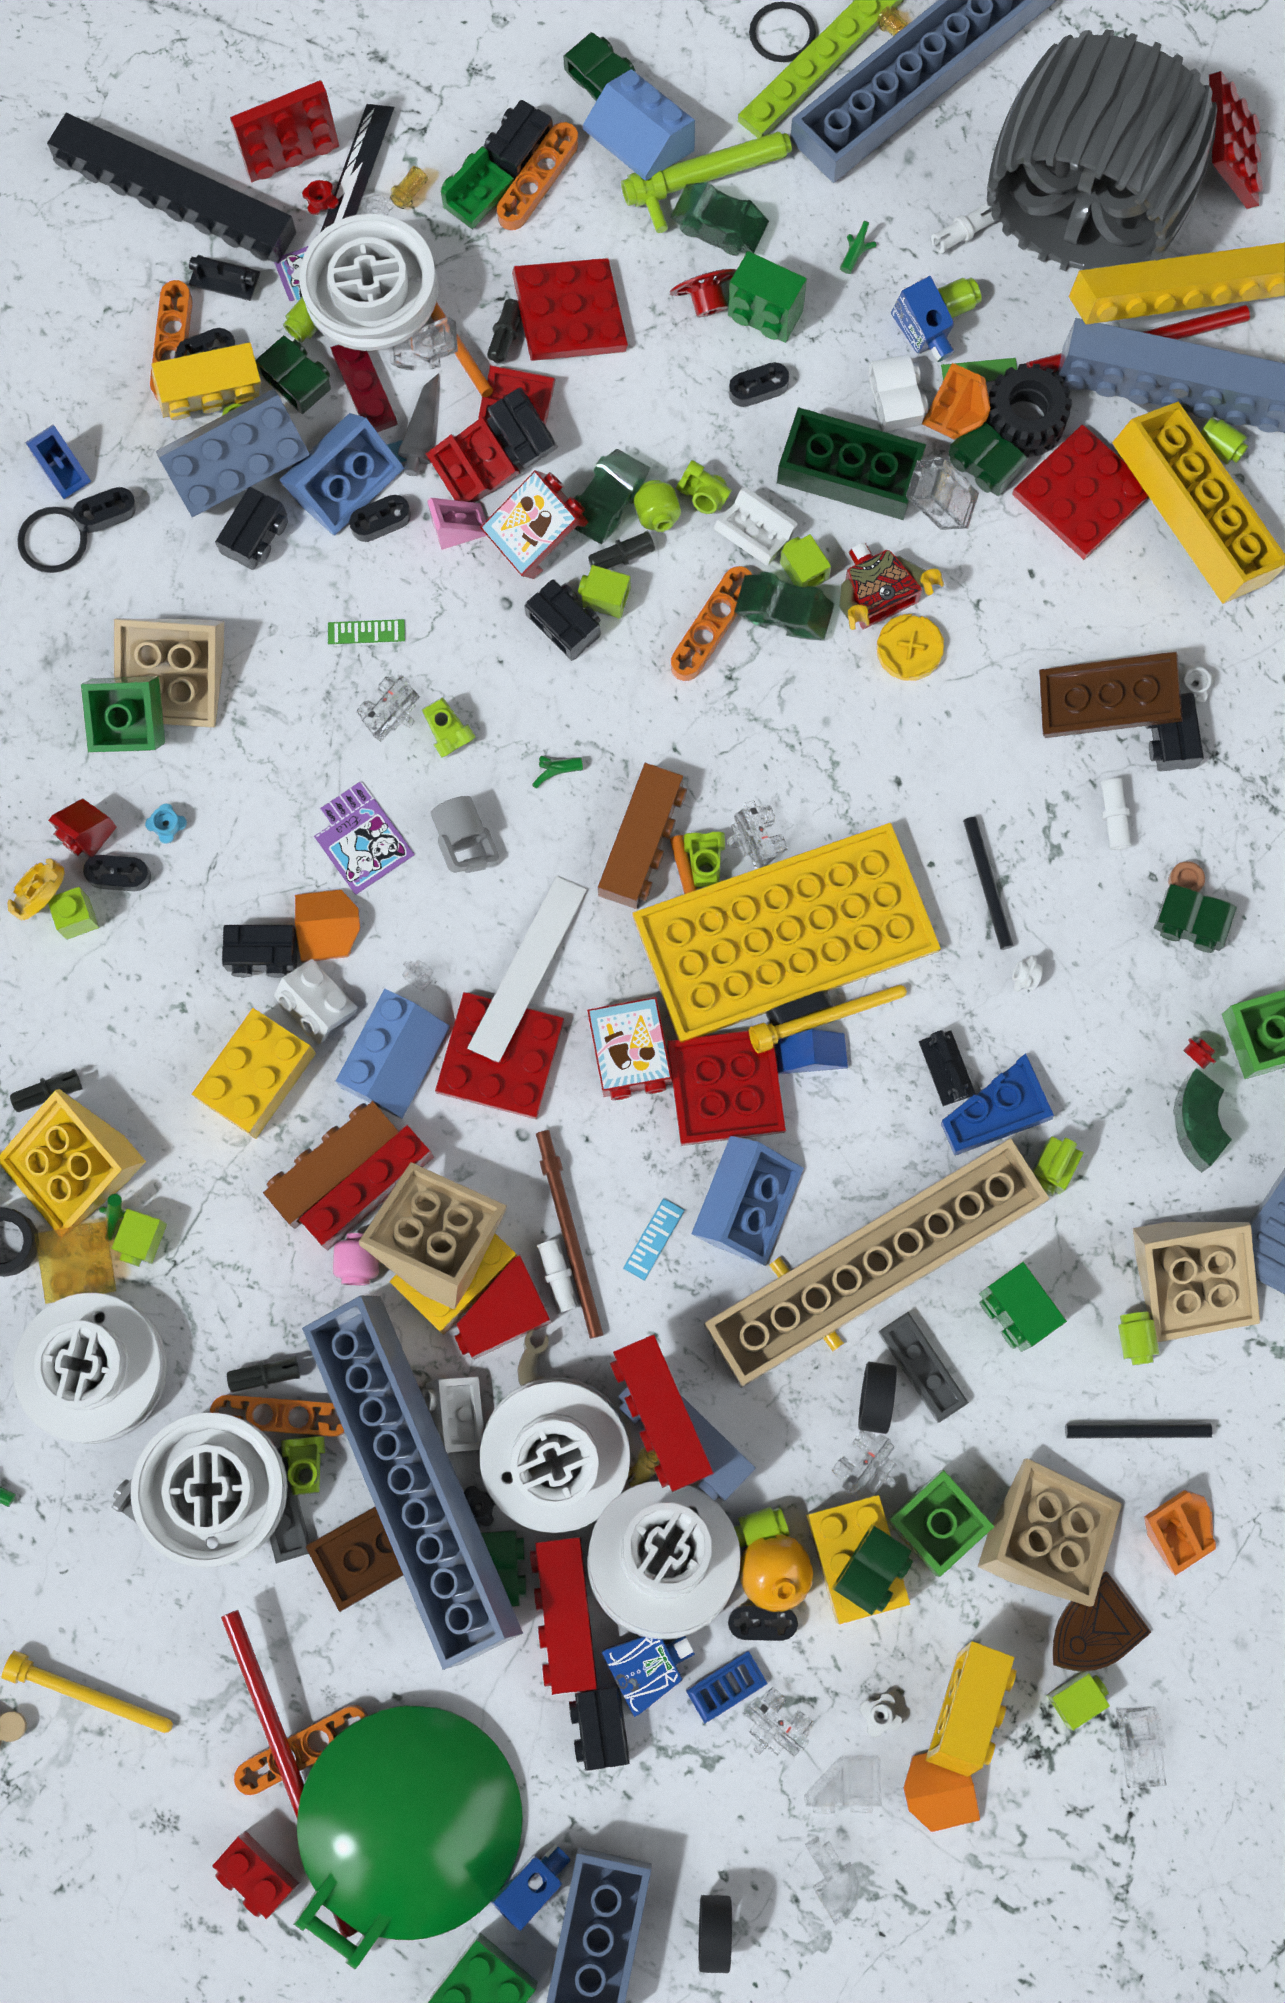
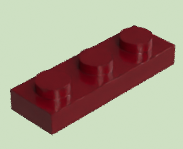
M339 344L330 347L358 415L367 418L377 433L398 425L396 416L368 352L347 348Z

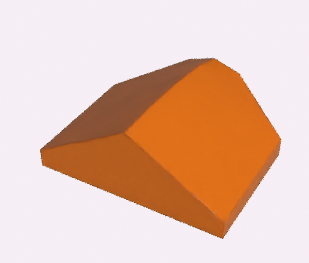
M952 363L922 424L951 439H956L981 427L988 419L991 408L985 378Z
M342 890L295 895V926L301 962H308L311 959L320 961L349 957L351 948L360 931L359 908Z
M1183 1490L1144 1516L1147 1536L1175 1576L1216 1549V1542L1213 1539L1212 1512L1202 1495Z
M928 1752L912 1755L903 1787L909 1812L931 1832L980 1821L971 1775L966 1777L925 1761Z

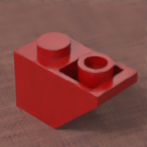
M83 798L53 814L48 820L56 829L53 835L63 842V846L77 856L82 852L88 857L94 856L117 828L110 817Z

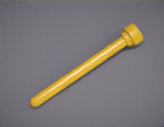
M896 985L776 1026L772 1024L766 1025L764 1022L749 1027L751 1043L757 1053L771 1050L773 1045L778 1043L779 1039L904 998L907 994V989L903 985Z
M14 1650L4 1666L1 1678L17 1684L18 1681L25 1683L28 1680L162 1733L170 1732L173 1727V1723L169 1718L33 1666L34 1662L28 1660L29 1656Z

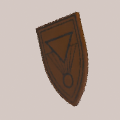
M1107 1571L1102 1573L1093 1606L1089 1607L1070 1601L1063 1610L1053 1639L1054 1666L1084 1672L1108 1667L1123 1658L1151 1633Z

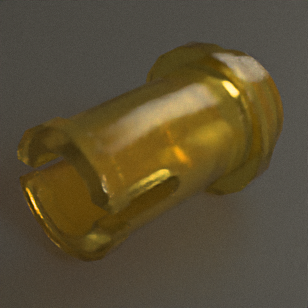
M890 6L885 7L877 18L879 29L883 32H889L892 36L909 24L899 15L897 8H891Z
M412 166L402 181L391 188L390 200L400 209L412 206L413 198L428 181L425 172L416 166Z
M643 1448L639 1452L637 1462L628 1472L627 1480H630L635 1474L629 1482L631 1487L649 1482L653 1475L656 1474L654 1467L659 1465L660 1462L654 1450L647 1453L646 1448Z

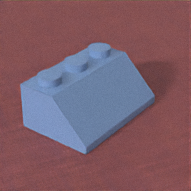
M632 69L606 84L583 123L584 131L645 181L660 170H665L691 154L695 148V120Z
M349 413L309 451V456L298 461L280 481L302 508L332 535H336L349 522L352 513L366 506L404 467L367 418Z
M384 988L342 1067L336 1083L341 1089L369 1103L373 1101L377 1107L403 1119L451 1027L416 1003Z
M730 1136L691 1234L717 1248L766 1266L804 1168L760 1142Z

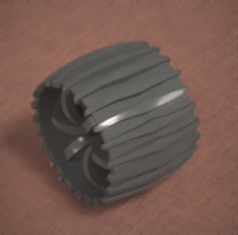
M1106 29L1102 35H1093L1091 30L1082 31L1079 37L1073 38L1072 35H1067L1063 37L1058 45L1054 43L1038 61L1017 94L1006 116L994 150L987 184V205L992 206L991 215L993 220L1002 222V232L1006 236L1012 234L1019 240V248L1025 250L1029 247L1039 253L1037 259L1042 262L1047 257L1061 263L1059 269L1065 272L1068 266L1087 270L1159 260L1188 216L1208 167L1217 121L1216 102L1211 101L1212 90L1210 86L1202 85L1200 82L1201 74L1197 69L1194 68L1190 71L1182 65L1183 57L1177 53L1174 57H1171L1160 51L1162 44L1156 41L1153 46L1138 42L1137 34L1130 33L1128 38L1114 36V30Z

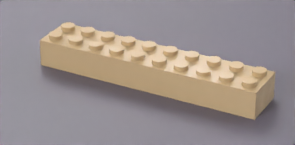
M1010 1138L704 1323V1327L740 1388L1039 1208L1049 1200V1197Z

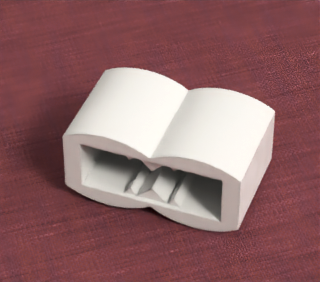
M910 355L872 361L868 375L882 431L886 432L921 425L924 414L928 413V403L926 395L920 394L917 386L920 383L918 364L912 363Z

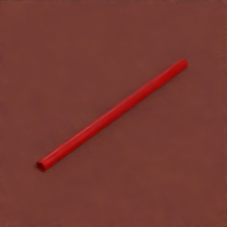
M235 1610L221 1616L297 1818L304 1782L239 1610ZM332 1912L341 1935L347 1938L358 1932Z

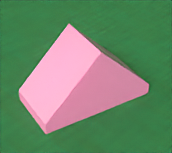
M430 498L427 501L441 550L487 536L480 528L486 522L481 503Z

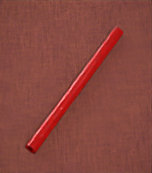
M1247 305L1143 332L1179 340L1247 322L1250 320V312ZM1062 353L1029 361L1026 363L1027 368H1032L1034 363L1040 364L1041 370L1046 371L1048 367L1054 370L1053 372H1057Z

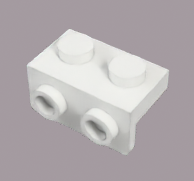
M743 487L739 491L735 503L717 519L714 530L768 566L781 553L784 545L791 540L797 523L757 494Z
M313 959L282 977L274 994L280 1007L284 1011L289 1012L300 1024L304 1033L312 1037L318 1044L326 1040L331 1030L354 1016L358 1009Z

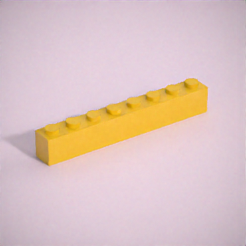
M1285 242L1160 259L1157 261L1152 260L1079 270L1068 297L1087 325L1285 296Z

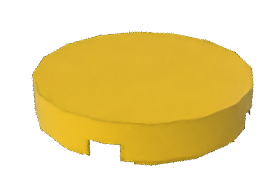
M903 614L891 619L882 628L877 640V657L882 668L891 676L903 681H917L929 676L939 666L943 656L944 639L939 628L930 619L923 616L917 617L912 616V614Z
M46 859L45 863L47 864L45 865L41 862L35 864L14 887L13 893L16 894L14 901L8 899L7 905L8 911L19 920H26L37 914L56 894L63 881L65 871L64 867L54 859Z

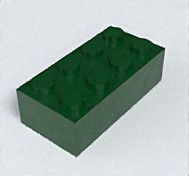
M798 407L778 466L777 484L904 520L922 464L926 444Z

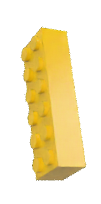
M1179 401L1129 421L1112 444L1221 603H1227L1268 585L1285 568V553Z

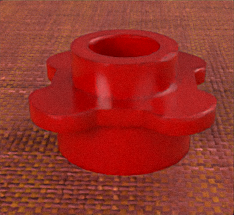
M315 180L302 191L303 198L308 201L307 209L310 214L318 215L320 211L327 210L328 208L335 209L338 206V198L333 196V185L331 182Z
M1191 1038L1188 1039L1190 1043L1183 1051L1199 1066L1205 1069L1211 1062L1213 1064L1216 1062L1211 1057L1216 1051L1203 1039L1199 1038L1196 1042Z

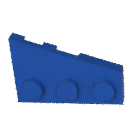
M1025 1053L1012 1067L1004 1073H1000L987 1087L977 1095L970 1097L945 1117L941 1122V1126L954 1156L1053 1120L1054 1114Z

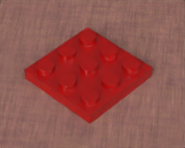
M1222 71L1209 74V86L1212 90L1211 101L1216 102L1217 105L1212 164L1246 209L1259 206V192L1263 190V184L1257 163L1261 162V151L1256 143V134L1260 133L1258 117L1249 111L1246 99L1240 98L1234 82H1229Z
M322 80L230 117L251 183L259 179L270 178L276 172L288 167L299 166L305 160L317 155L328 154L334 148L339 147L327 91Z
M609 258L513 267L512 275L531 361L626 352L628 343Z
M1083 424L1023 479L1012 492L1016 499L1083 560L1149 499V496L1127 464Z
M463 992L436 1085V1094L537 1120L563 1028L564 1018L527 1008L500 1061L496 1062L467 1049L492 999Z
M749 1031L696 1037L682 1043L679 1040L667 1041L681 1146L729 1140L730 1136L750 1138L786 1132L774 1045L771 1050L757 1053L751 1043Z

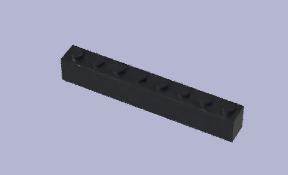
M67 112L47 142L53 156V161L59 167L65 170L73 169L93 183L101 182L108 185L121 196H126L127 194L134 197L149 209H154V207L160 209L175 221H186L194 225L203 234L210 235L212 233L222 238L231 247L238 248L240 246L250 251L256 258L262 261H267L268 259L279 263L297 233L291 215Z

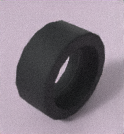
M0 1207V1222H12L18 1226L23 1234L24 1241L17 1257L9 1262L0 1263V1276L6 1277L17 1275L28 1268L37 1256L40 1243L38 1230L31 1219L15 1209Z
M870 1361L866 1364L859 1406V1430L883 1434L889 1432L896 1392V1365Z
M701 1895L698 1942L699 1971L702 1973H729L732 1953L731 1897Z

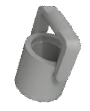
M470 796L452 798L439 804L431 811L432 819L439 834L438 845L451 872L465 871L470 873L485 870L499 859V854L491 834L487 828L483 827ZM480 842L482 843L487 857L480 856L465 859L461 862L457 861L455 852H460Z

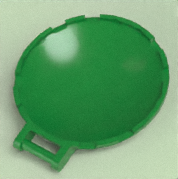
M403 1705L382 1709L359 1721H355L341 1731L321 1752L312 1766L300 1797L297 1816L298 1846L305 1872L315 1892L301 1910L293 1925L301 1931H304L306 1928L346 1958L345 1963L355 1970L378 1937L393 1940L426 1939L456 1929L480 1913L500 1891L507 1880L517 1857L522 1834L523 1815L518 1784L506 1757L496 1743L483 1730L466 1718L451 1711L426 1706ZM322 1905L362 1934L356 1945L315 1916Z

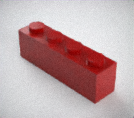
M406 1125L299 1220L320 1245L328 1251L388 1198L410 1162L424 1167L434 1156L413 1130Z
M653 1334L614 1351L613 1354L616 1360L610 1363L617 1382L625 1381L631 1395L624 1397L632 1418L639 1415L641 1417L645 1430L640 1431L639 1434L647 1453L654 1450L660 1462L659 1465L654 1467V1470L662 1488L669 1485L671 1491L674 1492L713 1475L712 1468L655 1335Z
M581 1537L536 1543V1550L530 1551L532 1573H539L540 1588H534L536 1611L543 1610L544 1625L538 1626L540 1649L547 1648L549 1663L542 1664L544 1686H551L552 1695L597 1689Z

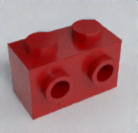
M247 1831L240 1834L212 1865L217 1871L215 1874L217 1880L230 1891L235 1888L245 1898L242 1903L247 1910L256 1917L262 1915L266 1920L299 1884Z

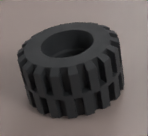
M1026 363L1019 364L1018 370L1010 367L1006 369L1005 375L1000 374L996 378L995 384L992 385L989 392L991 408L988 419L985 421L1003 439L1016 446L1026 458H1029L1030 452H1034L1035 456L1042 455L1044 448L1049 451L1054 447L1056 441L1059 442L1072 407V399L1069 398V387H1062L1064 379L1060 375L1054 377L1052 375L1054 370L1048 367L1046 371L1041 370L1040 364L1034 363L1032 368H1027ZM1021 401L1033 403L1042 410L1044 417L1036 420L1023 419L1013 412L1010 405Z

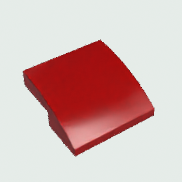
M490 365L487 381L492 387L493 393L488 397H482L478 419L481 417L490 418L491 415L487 408L521 387L546 425L556 379Z
M484 417L479 418L457 436L449 435L426 453L456 501L475 503L520 474L517 466L512 463L505 452L502 442L495 435L487 419Z

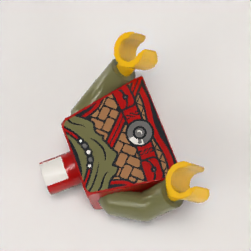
M861 543L849 551V555L855 565L847 570L846 579L841 584L839 607L849 620L851 630L856 629V622H859L862 630L919 603L922 592L921 587H924L927 595H932L934 593L932 585L939 584L943 587V578L938 569L925 570L901 556H895L890 550H885L873 556L867 544Z

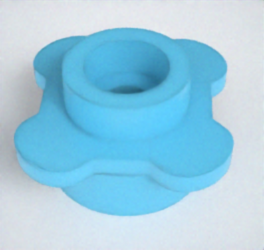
M162 804L146 820L145 826L148 831H154L162 843L168 844L173 841V836L179 830L186 828L187 821L185 817L178 816L170 804ZM169 821L168 826H163V823Z

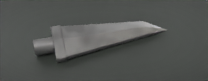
M439 373L423 386L404 439L399 447L398 455L407 459L404 473L409 476H417L420 463L430 464L426 453L432 448Z

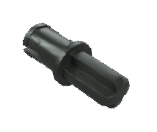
M514 299L505 300L500 318L492 328L494 335L487 352V357L497 364L506 360L511 343L518 336L516 329L521 313L519 303Z
M648 531L622 542L618 539L615 541V545L590 554L588 556L590 567L595 565L609 569L621 563L628 565L629 560L655 551L654 542Z
M74 1068L71 1071L47 1080L40 1078V1083L12 1093L10 1101L16 1112H22L45 1103L57 1089L70 1094L83 1090L81 1083H79L80 1079Z
M292 1356V1358L264 1363V1360H261L260 1365L227 1372L228 1388L231 1392L264 1386L267 1389L269 1384L300 1379L297 1358Z

